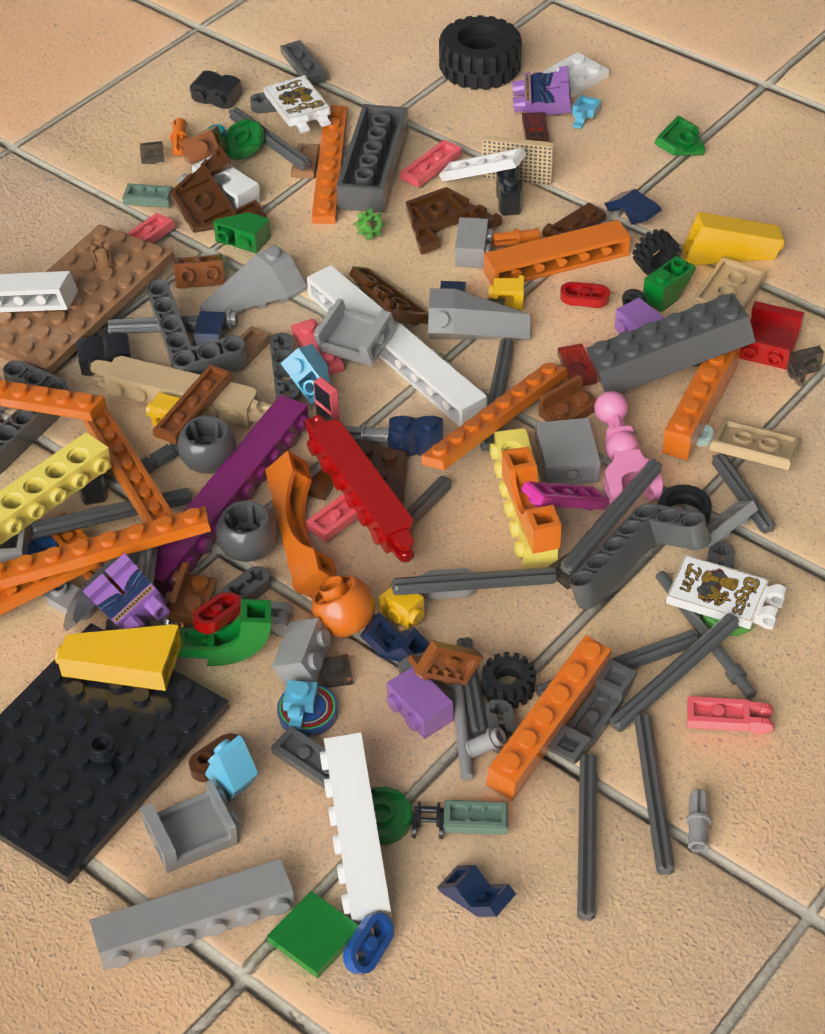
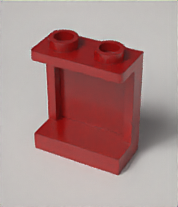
M755 301L752 306L750 319L755 343L741 347L739 358L786 370L802 331L805 312Z

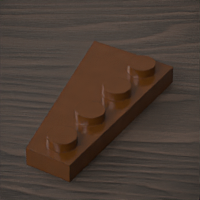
M352 267L349 275L356 281V284L362 287L385 311L392 312V316L397 322H408L412 325H418L419 323L428 324L429 312L370 268Z

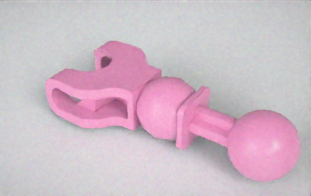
M616 391L602 393L594 405L597 418L602 423L608 425L605 448L606 454L612 463L605 470V482L603 484L605 497L609 501L608 505L613 503L650 460L642 456L639 442L633 435V426L624 425L623 420L628 413V402L622 394ZM661 473L657 475L644 491L648 500L660 499L663 489Z

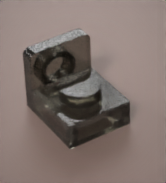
M820 345L791 352L790 361L787 364V373L798 387L804 386L806 374L821 370L824 351Z

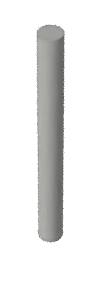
M453 683L452 695L461 779L463 781H470L473 779L472 759L466 750L465 744L469 740L464 685Z

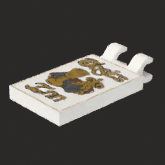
M305 75L264 87L265 96L289 127L296 125L300 133L310 131L306 122L315 119L318 120L321 127L331 125L327 117L331 115L330 106Z
M685 555L668 592L666 604L718 620L731 613L734 617L738 618V624L741 627L751 629L752 624L755 623L766 629H773L776 623L777 608H782L787 588L779 584L768 586V579ZM764 603H768V604L771 605V606L767 605V606H764V607H763Z

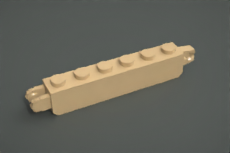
M125 356L116 357L112 362L95 360L91 363L90 367L92 373H95L93 375V383L106 388L107 394L147 404L154 400L158 392L181 398L200 376L199 374ZM230 382L202 416H214L228 424L249 429L252 422H258L271 405L258 400L255 388Z

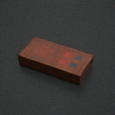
M522 113L525 140L549 142L545 113Z

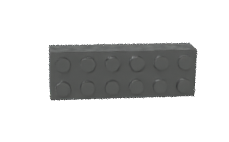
M363 104L336 185L338 209L350 211L372 209L373 213H384L408 133V108Z
M730 293L720 295L706 303L696 304L692 308L680 313H672L656 322H648L635 330L622 332L611 339L598 341L586 349L594 374L603 391L622 393L755 343V338L748 314L735 295Z

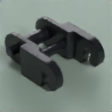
M418 801V807H414V811L417 812H413L412 838H416L417 827H420L421 822L436 823V827L439 828V839H443L444 813L440 812H444V808H440V802L437 803V806H421V801ZM421 813H436V818H422Z

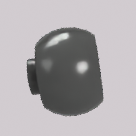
M200 416L192 419L182 428L178 437L177 449L181 460L189 469L201 474L215 473L236 448V438L233 430L225 421L214 416Z
M236 502L227 507L217 521L216 538L222 551L234 560L251 562L261 559L271 551L276 542L277 525L275 518L265 506L257 502Z

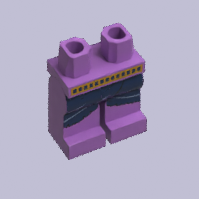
M568 66L559 67L558 72H536L532 75L530 72L524 73V80L512 81L514 96H522L513 98L515 113L525 111L527 113L544 112L545 115L572 113Z
M125 553L105 570L125 592L123 595L103 574L83 590L91 601L119 629L146 627L144 623L152 616L158 621L162 620L170 612L166 605L168 601Z

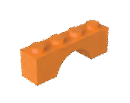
M526 446L502 451L501 475L532 553L560 549L562 525L554 505L536 507L529 502V497L521 490L525 482H539L537 464L530 447Z

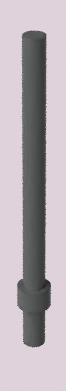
M660 571L655 578L668 594L673 582L665 571ZM679 608L700 637L709 630L696 612ZM719 644L711 652L726 670V677L733 685L738 686L747 699L754 698L757 691L747 680V673L740 664L734 663L725 649Z

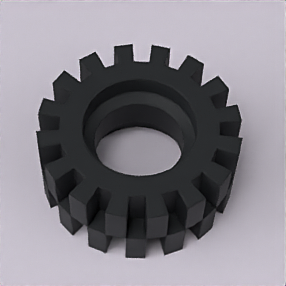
M654 229L653 234L649 231L646 233V238L641 237L639 239L641 243H636V249L632 252L635 263L646 275H650L675 256L680 257L678 253L681 252V249L669 232L664 229H660V231Z
M504 652V657H501L498 653L494 655V660L489 658L487 665H483L481 687L482 693L486 695L488 702L503 699L512 704L513 709L518 708V702L524 706L527 704V699L531 700L533 698L536 670H534L532 662L528 663L527 657L523 656L522 659H519V653L515 652L513 657L509 656V652ZM504 676H512L520 681L507 685L497 680Z

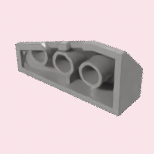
M274 244L251 258L199 307L201 311L227 312L228 309H231L232 312L236 311L237 315L244 313V309L255 306L258 309L267 307L266 303L279 300L280 303L289 301L305 292L307 285L291 256Z
M430 288L428 335L429 339L502 340L505 338L507 340H530V314L457 289Z

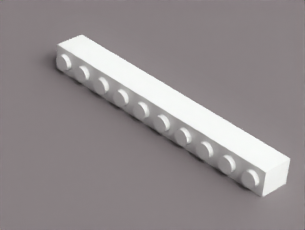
M331 265L307 277L308 296L326 312H328L329 308L334 305L338 298L344 301L346 309L376 318L384 310L375 303L373 298L368 297L356 284L350 282L342 272L337 271ZM393 318L396 331L379 355L380 359L459 427L479 413L481 409L487 407V396L482 390L476 388L467 377L462 376L449 362L444 361L438 356L435 350L430 349L418 336L413 335L401 322H397Z

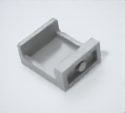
M338 298L334 305L329 308L322 323L316 327L314 337L321 352L373 366L396 331L392 312L382 310L378 318L346 309L344 301Z
M589 418L536 423L535 442L536 445H539L545 483L573 485L599 482L601 462Z
M212 780L205 782L207 790L205 793L159 812H156L152 803L140 807L144 827L167 873L238 844L236 832L240 829L238 818L234 811L228 812L226 808L228 802L222 788L216 789Z

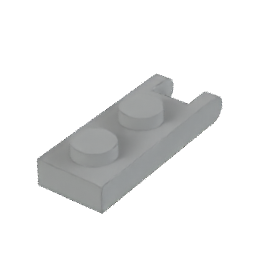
M754 500L735 502L710 521L707 526L711 542L707 547L731 536V531L734 528L749 522L750 516L758 510Z

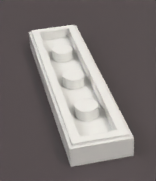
M523 148L452 161L447 164L439 176L442 182L516 168L525 158L526 153Z

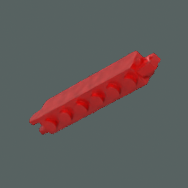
M320 415L306 419L305 428L309 434L307 447L310 454L318 458L323 472L331 476L335 489L337 491L341 490L350 509L354 508L361 525L369 529L374 543L380 545L386 554L393 552L400 562H410L414 559V552L411 549L414 547L413 518L341 421L332 419L326 422Z

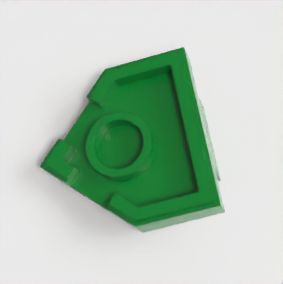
M679 115L660 133L654 142L655 145L672 155H704L706 150L703 142L700 141L698 127Z

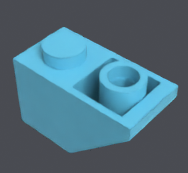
M313 344L297 348L281 363L311 405L315 403L314 381L322 377L330 383L328 365Z
M240 735L232 741L228 738L225 739L213 750L215 754L208 760L210 765L205 773L217 789L222 788L228 802L249 787L258 775L244 739Z

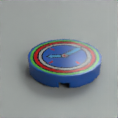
M318 685L314 713L304 712L302 728L297 729L307 737H310L309 734L317 733V735L325 733L333 726L337 718V700L326 687ZM284 692L277 703V714L282 728L287 730L290 718H288V711H283Z

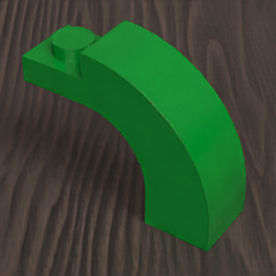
M241 599L240 614L237 619L212 634H203L194 628L179 627L182 646L178 658L207 659V666H223L251 657L268 640L271 629V600Z

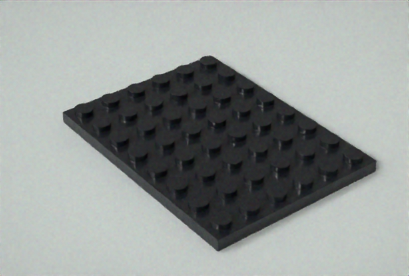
M90 623L81 633L105 630ZM54 659L0 714V840L70 884L230 708L229 701L174 669L166 691L63 677L59 664ZM98 733L109 734L118 744L116 757L106 763H95L87 754L89 740Z

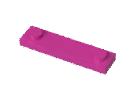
M528 481L524 483L521 489L529 497V502L536 507L554 505V507L581 508L592 511L593 509L605 510L609 504L608 499L593 486Z

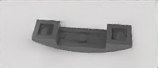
M140 551L127 555L135 565L139 563ZM119 557L111 559L100 567L76 592L65 615L63 628L66 631L76 625L95 606L83 590L101 574L107 578L109 575L105 570Z
M610 659L595 680V688L570 724L562 726L548 746V750L574 764L577 763L581 755L587 754L610 724V717L619 710L637 676V672Z

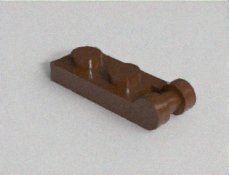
M587 203L558 222L547 224L543 228L542 235L550 237L601 224L606 221V213L591 203Z

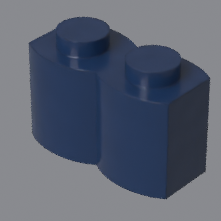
M395 416L389 418V448L407 452V457L421 456L434 444L443 439V418L422 416L414 418L410 416Z

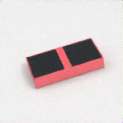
M322 377L314 381L316 415H320L326 422L332 419L340 421L338 390Z

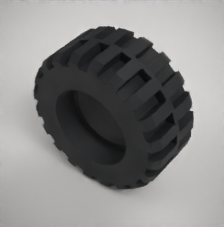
M478 15L477 17L467 16L465 19L460 18L455 20L454 23H450L440 34L439 67L445 78L449 79L454 85L458 84L462 88L468 87L471 90L498 88L502 84H508L517 76L521 69V34L513 24L507 23L502 18L496 19L494 16L484 17V15Z

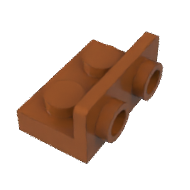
M223 254L175 258L174 273L176 287L188 288L224 284Z
M577 375L570 380H566L556 388L545 392L540 397L539 416L546 422L586 418L595 413L594 405L597 399L582 388L583 377Z
M183 561L180 571L174 572L172 580L173 591H168L166 595V600L168 601L166 605L170 610L169 621L193 625V612L213 598L217 587V578L189 574V562Z
M432 640L423 656L410 654L408 661L413 666L414 673L424 680L435 679L448 685L454 683L466 686L483 656L475 649Z

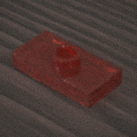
M582 343L558 348L557 355L562 366L567 368L568 380L580 375L583 377V386L597 384V374Z

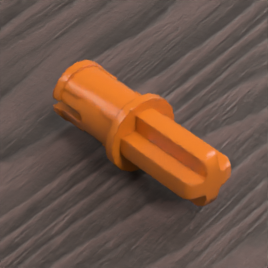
M176 118L172 122L173 132L170 134L172 154L182 157L183 154L177 140L188 137L186 133L187 122L183 118Z
M516 228L511 232L494 233L492 235V244L495 248L514 246L541 239L539 228L520 231Z

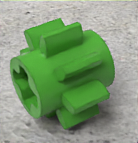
M372 209L366 210L365 214L363 212L358 213L359 219L353 223L357 227V235L365 234L366 240L372 239L373 235L380 236L381 232L379 230L382 226H385V223H382L380 219L382 214H373Z

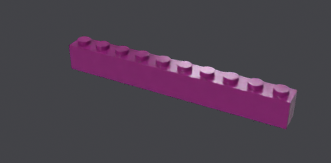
M280 395L235 448L230 457L225 460L183 512L191 508L206 506L211 527L210 532L157 546L154 586L165 599L167 592L173 591V575L175 571H180L182 562H189V573H191L200 558L211 549L212 543L217 539L216 525L221 513L236 502L250 500L258 486L267 480L265 469L289 448H292L300 434L306 431L305 420L310 418L308 415V404Z

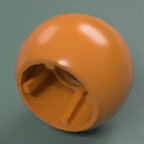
M351 575L333 576L326 579L315 592L311 604L312 615L314 618L321 620L331 636L337 638L348 637L361 631L370 623L375 613V599L367 584L359 578Z

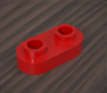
M567 282L560 288V299L563 303L570 306L601 308L609 303L610 290L601 284Z
M224 592L214 596L193 612L194 629L203 634H212L220 630L239 616L241 597L232 592Z

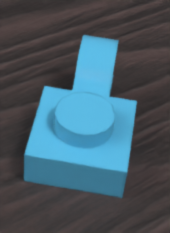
M580 95L572 106L573 117H576L572 127L582 129L586 118H594L601 108V100Z
M287 681L283 699V711H288V718H290L289 727L301 729L304 712L314 713L318 682Z

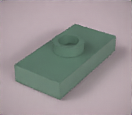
M128 183L122 197L123 204L169 207L172 200L170 191L173 187Z
M445 800L443 833L507 835L508 802Z

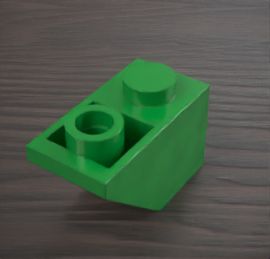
M247 212L219 218L213 222L215 241L255 254L271 238L269 218Z
M675 256L645 277L643 293L646 297V303L659 312H663L677 302L694 274L696 266L679 256Z

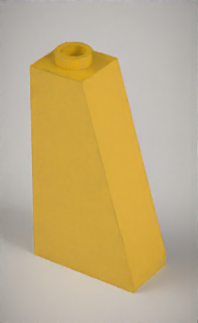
M698 212L681 248L683 259L693 265L717 264L722 257L738 262L775 260L779 250H782L784 247L785 239L779 225Z
M172 624L66 634L62 646H58L56 650L55 661L59 664L63 677L166 691L182 646L179 625Z

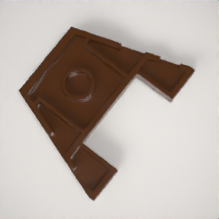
M222 147L217 148L214 151V155L208 160L205 159L193 174L190 173L170 191L171 199L193 233L214 230L213 222L219 218L247 212L266 217L257 200L234 209L218 186L213 176L231 168V161Z
M448 187L406 201V211L421 255L440 248V239L433 232H438L440 229L458 224L459 217L488 219V229L502 225L501 215L497 213L492 215L487 212L486 207L482 205L475 206L469 203V198Z
M357 439L356 443L404 506L407 452ZM320 470L311 478L312 482L307 496L326 501L334 485L331 476Z

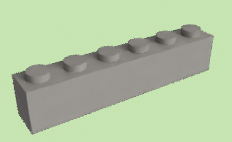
M277 859L89 921L103 970L123 967L128 962L144 957H154L162 951L177 946H187L201 938L218 936L226 930L241 925H251L265 917L282 915L288 910L293 909L295 904L293 889L281 859Z

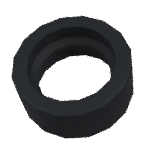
M686 484L669 487L661 494L658 505L671 507L677 504H686L693 506L704 514L707 524L709 523L712 504L710 497L705 491Z

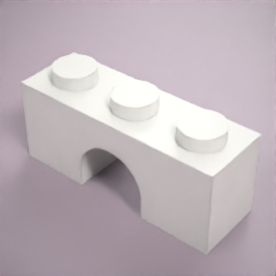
M204 160L192 166L193 173L200 167V164ZM231 166V168L213 176L234 209L254 200L260 203L259 184L241 171Z

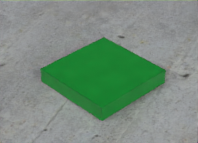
M310 891L267 935V941L318 979L343 953L358 924Z

